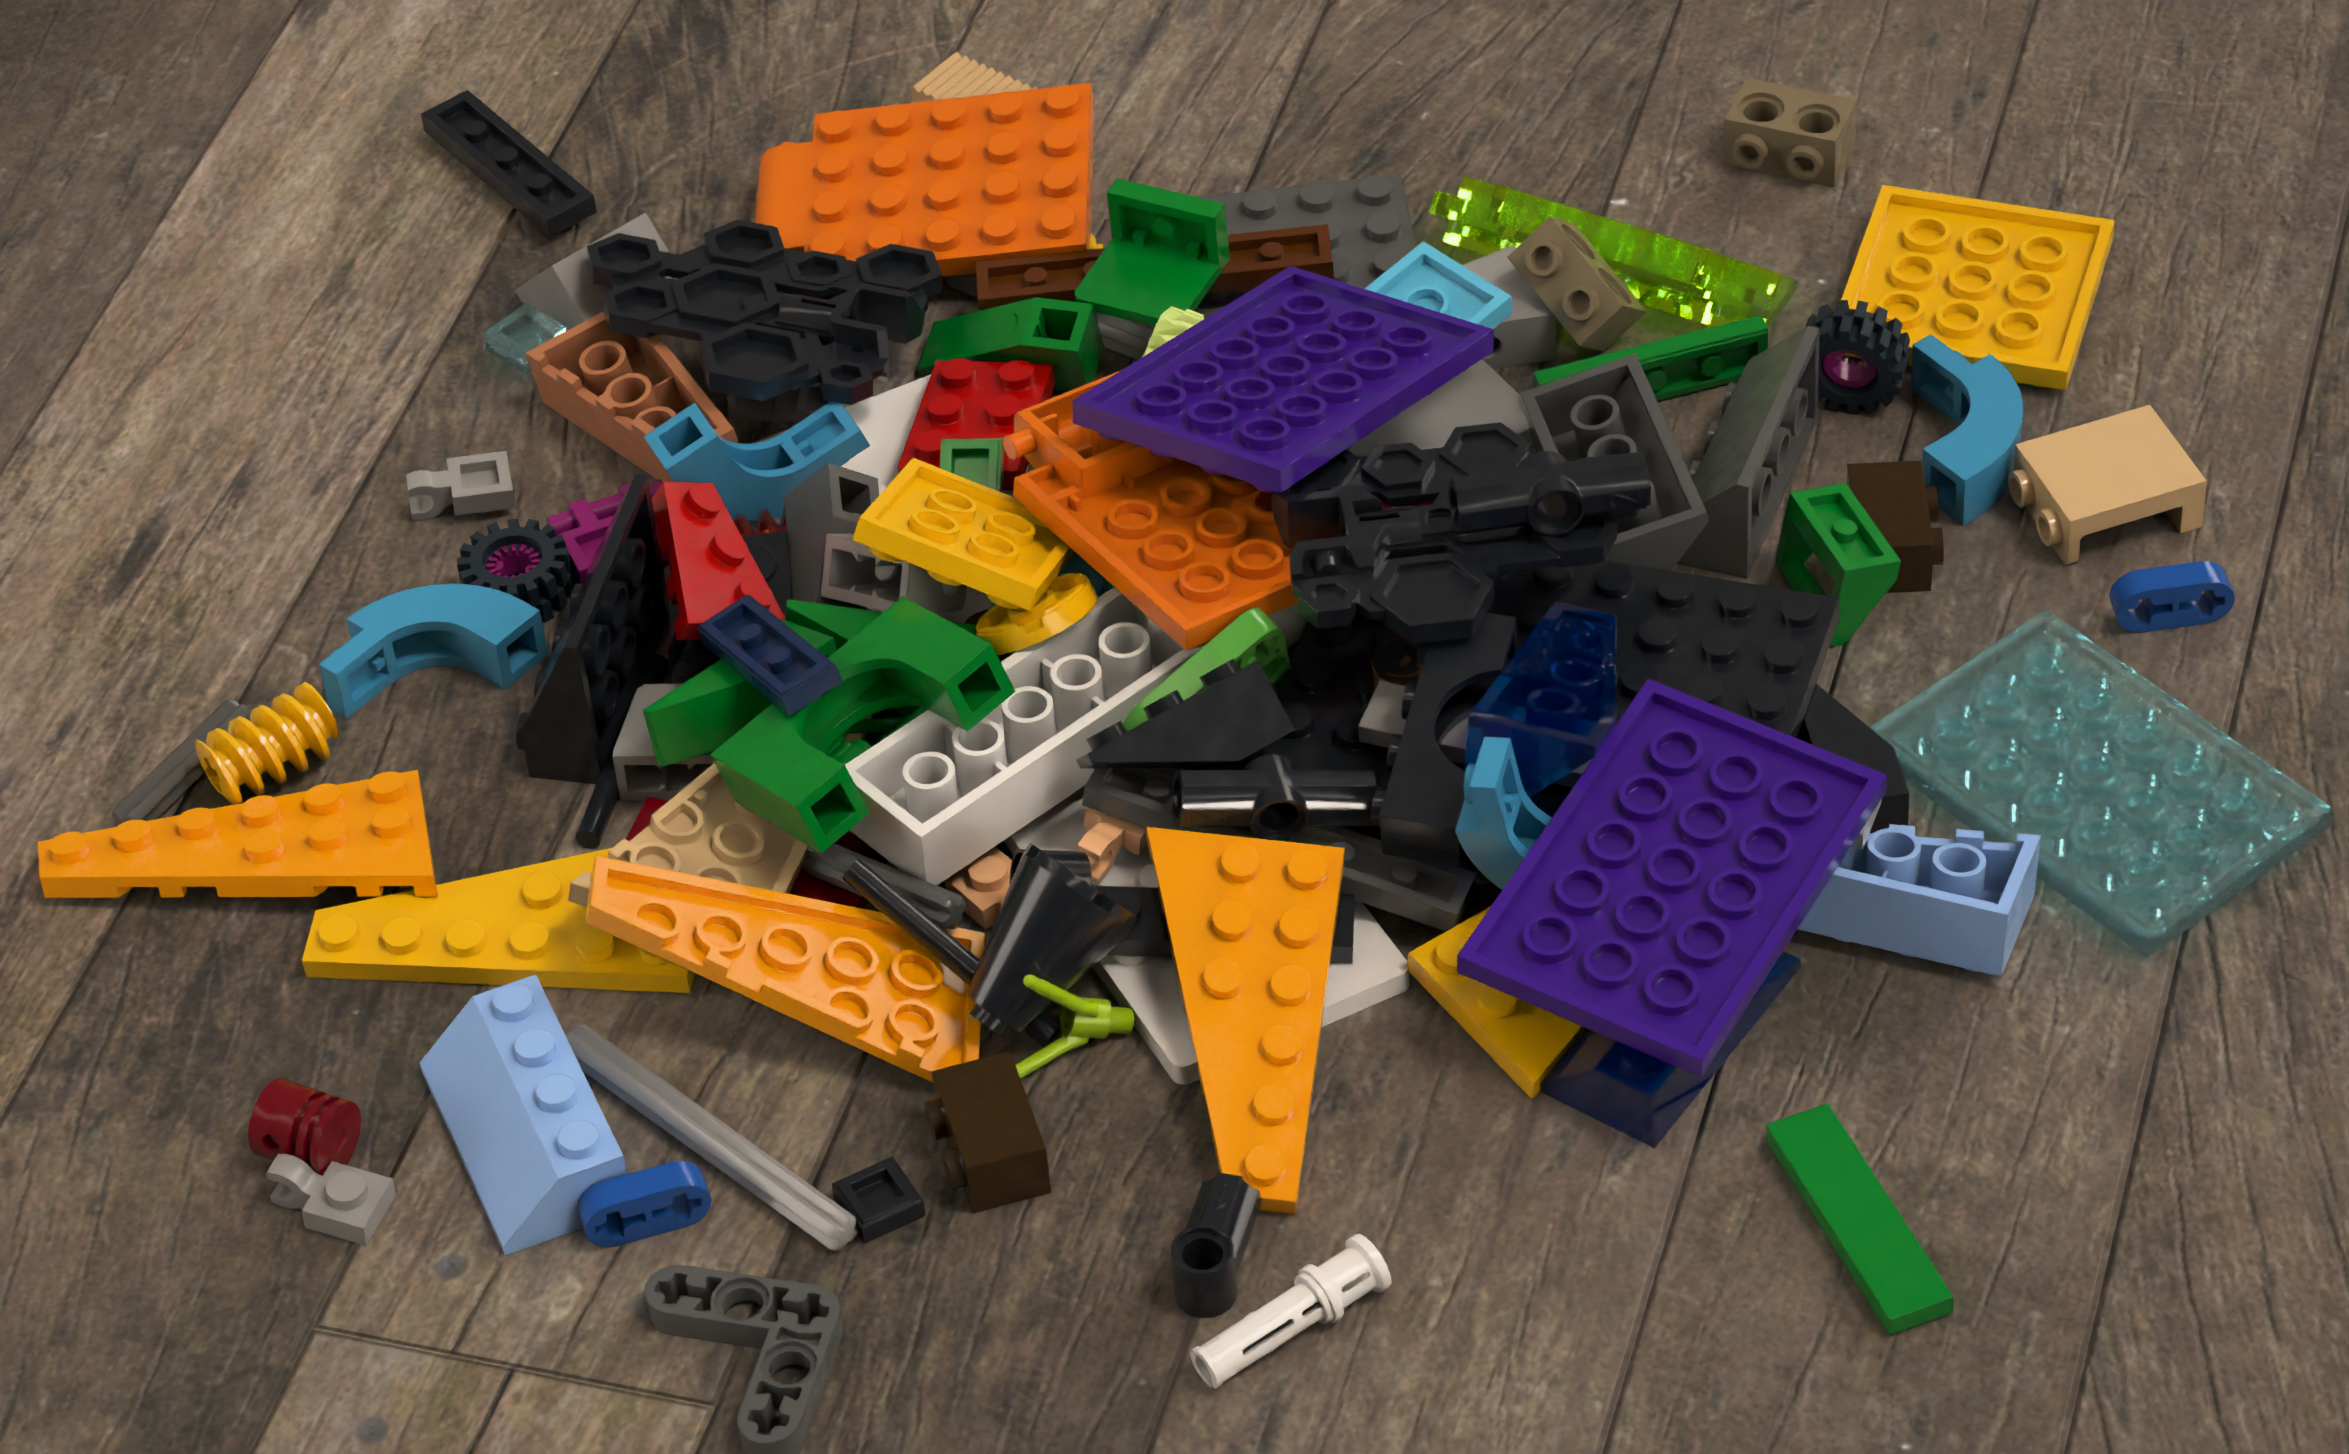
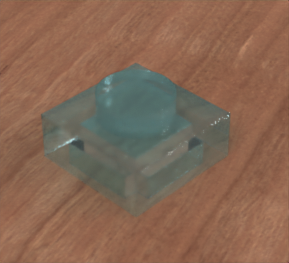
M525 303L483 332L486 351L527 375L531 372L525 352L567 330L564 325Z

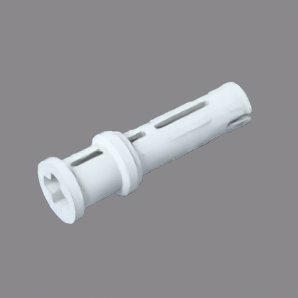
M1353 1235L1346 1240L1345 1249L1318 1267L1308 1264L1300 1269L1294 1279L1295 1286L1256 1311L1249 1313L1242 1320L1200 1347L1196 1346L1190 1351L1191 1360L1203 1381L1208 1386L1217 1389L1224 1381L1264 1355L1271 1353L1278 1346L1317 1321L1321 1324L1335 1323L1343 1317L1345 1307L1372 1290L1376 1293H1382L1388 1289L1392 1283L1391 1275L1387 1264L1376 1247L1363 1235Z

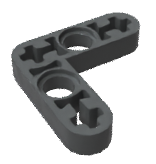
M671 1265L651 1275L645 1284L644 1296L649 1319L658 1331L673 1336L762 1349L738 1412L737 1426L744 1454H798L806 1439L843 1334V1321L837 1296L829 1289L818 1285L687 1265ZM678 1295H686L684 1297H680L676 1305H668L674 1303L677 1300ZM710 1300H711V1311H709V1312L704 1311V1309L710 1310ZM741 1301H753L762 1306L759 1313L748 1319L736 1320L725 1314L729 1307ZM777 1309H783V1310H784V1311L778 1310L777 1315H776V1310H777ZM811 1315L821 1316V1317H814L813 1320L811 1321L810 1325H800V1324H806V1323L810 1320ZM787 1365H800L809 1370L804 1379L793 1384H782L772 1378L777 1370ZM773 1406L779 1408L782 1426H775L771 1430L770 1435L759 1434V1432H767L770 1429L775 1416Z

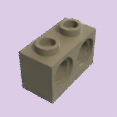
M1746 78L1724 119V164L1835 187L1855 147L1857 100Z
M1549 217L1507 256L1509 261L1581 347L1605 351L1647 312L1575 223Z

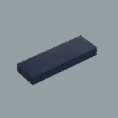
M745 595L696 628L704 646L789 717L843 682L836 665L750 595Z

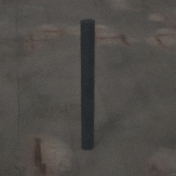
M651 654L646 658L577 830L575 839L584 848L594 849L600 845L619 797L613 762V749L636 690L644 684H663L667 676L669 660L660 654Z
M857 859L847 869L842 879L969 985L980 959L862 860ZM1042 1013L1023 1031L1044 1048L1053 1041L1061 1028L1046 1014Z

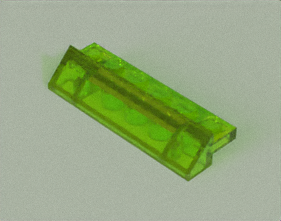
M1467 176L1463 177L1457 196L1436 190L1429 213L1448 219L1442 243L1484 256L1514 245L1517 248L1549 217L1575 223L1641 305L1710 327L1761 315L1769 328L1794 295L1799 282L1784 274L1726 257L1701 246L1506 186L1489 184Z

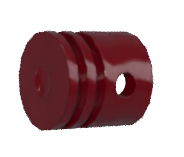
M277 1078L270 1082L261 1092L254 1105L248 1128L250 1149L254 1154L273 1161L278 1154L295 1156L307 1163L316 1173L323 1176L331 1161L344 1165L349 1163L360 1136V1109L355 1102L341 1099L335 1095H329L326 1092L287 1079Z

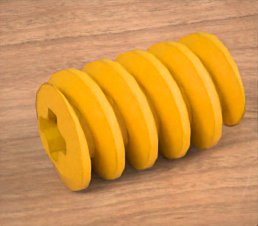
M304 682L295 687L293 697L285 693L275 697L272 702V709L264 705L252 709L250 721L241 716L229 721L228 732L220 728L208 732L206 744L197 739L195 740L196 754L208 779L214 788L232 805L243 803L239 787L242 784H245L256 796L265 793L261 776L264 772H267L279 785L286 782L287 778L283 762L287 760L300 773L308 770V761L305 753L308 749H311L322 762L330 758L327 739L332 737L337 740L339 738L338 727L328 705L319 692L309 683Z

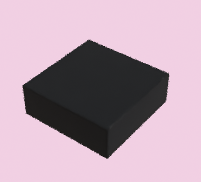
M893 1156L832 1183L834 1200L838 1205L855 1216L857 1234L864 1244L926 1216L923 1199Z

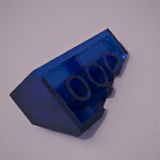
M1554 602L1470 713L1464 771H1466L1470 763L1476 764L1484 737L1510 738L1521 782L1526 794L1530 798L1596 756L1616 727L1617 705H1615L1617 674H1615L1617 653V615L1562 602Z
M1785 951L1782 952L1702 1077L1589 1030L1575 1040L1541 1081L1540 1092L1655 1148L1801 968L1800 959Z

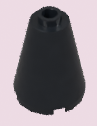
M1030 843L1021 856L965 994L976 1002L969 1014L1000 1036H1003L1009 1026L1021 1033L1054 1003V1001L1025 987L1023 979L1026 975H1034L1067 991L1128 936L1141 919Z

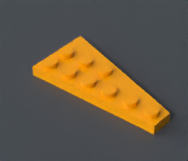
M418 770L403 773L383 772L371 779L339 785L330 783L320 784L310 788L308 791L276 797L267 795L256 796L244 803L213 809L193 808L183 812L181 815L149 821L129 820L117 827L86 833L66 832L53 839L38 841L39 878L45 898H119L128 893L132 887H157L161 898L184 897L187 892L186 887H216L218 897H316L323 893L328 886H353L356 888L357 897H381L384 891L383 886H413L416 897H438Z

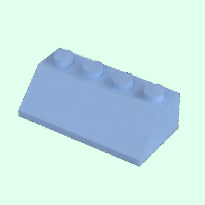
M535 974L472 996L420 1061V1068L506 1256L583 1228L577 1210L578 1200L583 1192L592 1185L604 1180L626 1175L627 1171L624 1156L537 975Z

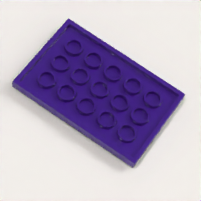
M1289 266L1072 401L1073 424L1097 431L1100 436L1106 439L1124 440L1148 448L1151 453L1160 457H1174L1201 466L1205 472L1210 474L1228 475L1252 483L1260 491L1281 493L1492 353L1494 329Z
M1647 679L1457 955V973L1702 1077L1886 793L1887 775Z

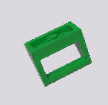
M1846 483L1789 493L1775 558L1776 566L1794 591L1827 596L1805 564L1813 552L1834 581L1832 597L1839 598L1840 617L1830 643L1832 646L1843 645L1851 638L1896 582L1901 560Z

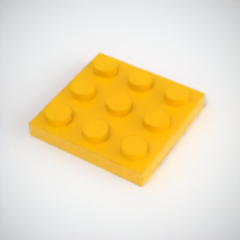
M915 458L909 461L859 517L852 539L855 542L868 546L870 552L880 559L890 562H908L928 570V574L938 582L952 586L963 584L986 593L988 599L996 605L1008 609L1024 608L1029 611L1075 554L1074 550L1014 497Z

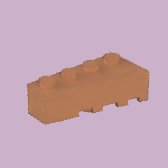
M604 311L525 352L544 404L657 480L674 482L644 439V436L693 403L698 406L719 436L728 441L739 443L734 428L658 334L650 338H643L609 331Z

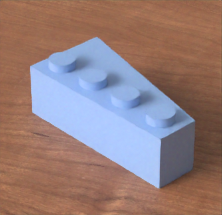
M1889 824V828L1869 833L1863 850L1849 848L1798 927V930L1832 937L1843 942H1854L1884 949L1907 957H1918L1961 967L1971 972H1982L2001 977L2034 898L2041 835L2017 833L2016 844L1983 841L1984 831L1956 829L1955 839L1916 837L1915 826Z

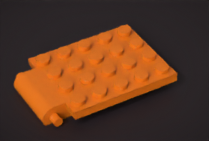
M1091 83L1060 85L1057 87L1013 92L1006 91L995 94L946 98L907 104H891L888 106L815 114L812 142H783L778 146L768 149L761 156L754 223L777 227L784 248L803 252L814 250L845 256L846 260L856 261V258L888 244L933 251L942 277L976 273V262L1090 250L1095 107Z
M1118 372L1016 412L1014 416L1015 433L1003 438L1004 450L1012 460L1024 456L1036 469L1014 478L1013 497L1185 651L1194 647L1205 646L1236 618L1252 608H1260L1269 616L1298 603V598L1293 595L1290 584L1289 557L1294 548H1288L1282 542L1271 508V497L1273 495L1271 492L1260 491L1252 483L1228 475L1207 473L1201 466L1174 457L1154 455L1148 448L1124 440L1106 439L1100 436L1097 431L1073 424L1072 401Z

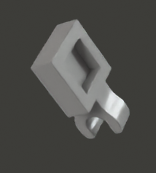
M507 451L446 458L448 468L446 471L431 472L418 470L406 475L409 496L425 494L422 497L409 498L412 520L425 521L433 519L446 506L453 504L455 516L515 508Z
M278 1154L266 1172L267 1179L279 1182L270 1196L271 1201L284 1208L301 1209L305 1228L367 1246L396 1197L393 1178L331 1161L322 1176L316 1173L303 1160L289 1154Z

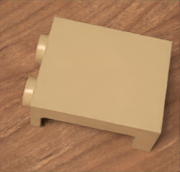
M2151 405L2015 444L2014 471L2010 472L2008 476L2011 496L2018 507L2026 508L2036 522L2037 531L2042 542L2046 546H2053L2065 565L2079 561L2080 540L2083 536L2161 512L2166 513L2180 533L2203 527L2207 480Z

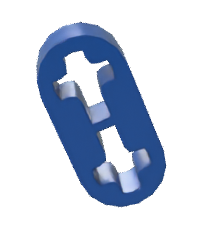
M2199 561L2128 572L2115 581L2109 592L2110 602L2118 624L2130 632H2149L2214 622L2225 616L2231 610L2235 601L2234 592L2226 571L2221 565L2212 561Z
M677 1161L594 1184L583 1192L579 1198L577 1210L588 1240L597 1246L613 1247L685 1228L697 1223L706 1216L711 1208L712 1198L700 1167L691 1162Z

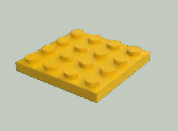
M1882 185L1841 300H1848L1849 309H1856L1858 300L1869 302L1866 311L1873 314L1880 306L1888 311L1887 323L1897 318L1903 324L1901 333L1908 332L1910 338L1908 347L1911 348L1908 361L1910 366H1912L1913 344L1931 334L1952 350L1961 353L1971 364L1991 354L2005 366L2016 383L2067 390L2114 239L2115 220ZM1842 354L1862 359L1861 357L1854 354Z

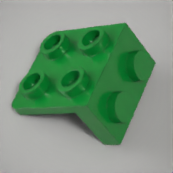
M1117 178L1107 191L1112 239L1076 288L1075 301L1093 304L1094 312L1151 326H1156L1160 315L1171 306L1186 311V309L1195 311L1230 260L1225 204Z

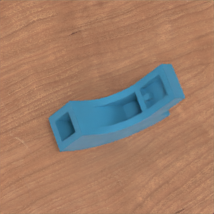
M1930 334L1913 344L1911 391L1951 419L1959 427L1923 448L1922 465L1925 486L1936 485L1938 508L1964 526L1994 507L2009 491L2008 476L2010 472L2014 471L2015 444L2022 442L2023 401L2016 381L2005 366L1994 356L1989 354L1971 364L1961 353L1952 350Z
M831 401L784 433L759 443L742 444L722 438L714 431L695 403L644 436V439L674 482L713 483L731 518L742 521H757L785 516L784 496L826 463L842 466L870 446L862 431L843 405Z
M437 584L416 587L386 596L349 616L346 620L351 639L340 648L334 650L330 656L319 664L329 709L347 719L394 681L411 672L439 666L458 667L472 671L506 690L547 657L548 651L540 610L521 599L496 589L469 584Z
M1484 737L1476 764L1470 763L1466 768L1464 777L1465 800L1455 831L1462 848L1472 863L1485 877L1503 890L1552 817L1540 810L1526 794L1521 782L1511 739Z

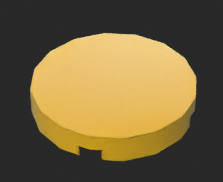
M1067 573L1059 575L1030 611L1024 608L1008 609L995 605L979 618L975 627L977 631L975 634L991 643L997 655L1016 652L1040 643L1070 627L1095 607L1099 598L1085 574Z

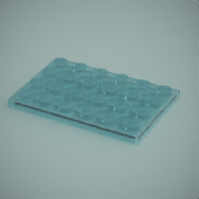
M2047 609L1870 727L1894 747L1906 782L1970 829L1984 831V839L1988 842L2016 844L2017 833L2041 835L2037 878L2146 958L2331 826L2332 807Z

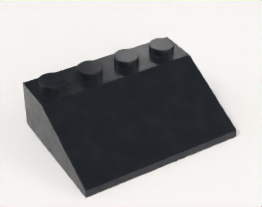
M634 475L591 560L582 584L576 583L574 585L570 598V614L565 626H558L554 633L551 660L547 669H540L537 674L532 706L529 713L523 712L519 717L516 729L517 748L525 753L529 777L596 785L646 658L655 653L669 618L668 605L670 604L648 475Z

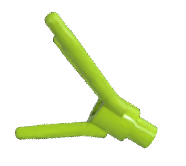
M1026 975L1023 979L1025 987L1059 1005L1062 1037L1017 1063L1016 1068L1020 1079L1063 1053L1087 1044L1089 1038L1105 1039L1109 1033L1130 1034L1134 1026L1133 1010L1126 1007L1111 1006L1108 999L1080 997L1034 975Z

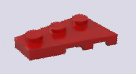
M663 482L652 497L660 549L662 553L670 558L672 574L666 582L669 599L677 601L679 617L674 622L676 640H701L696 628L745 595H750L777 618L785 620L782 610L714 484Z

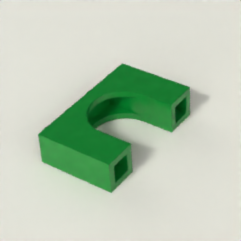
M903 596L828 657L836 665L843 680L841 684L790 717L772 703L713 751L710 756L737 803L819 853H823L870 813L846 766L827 755L833 743L852 725L867 716L900 706L925 708L968 732L1016 692L991 643Z

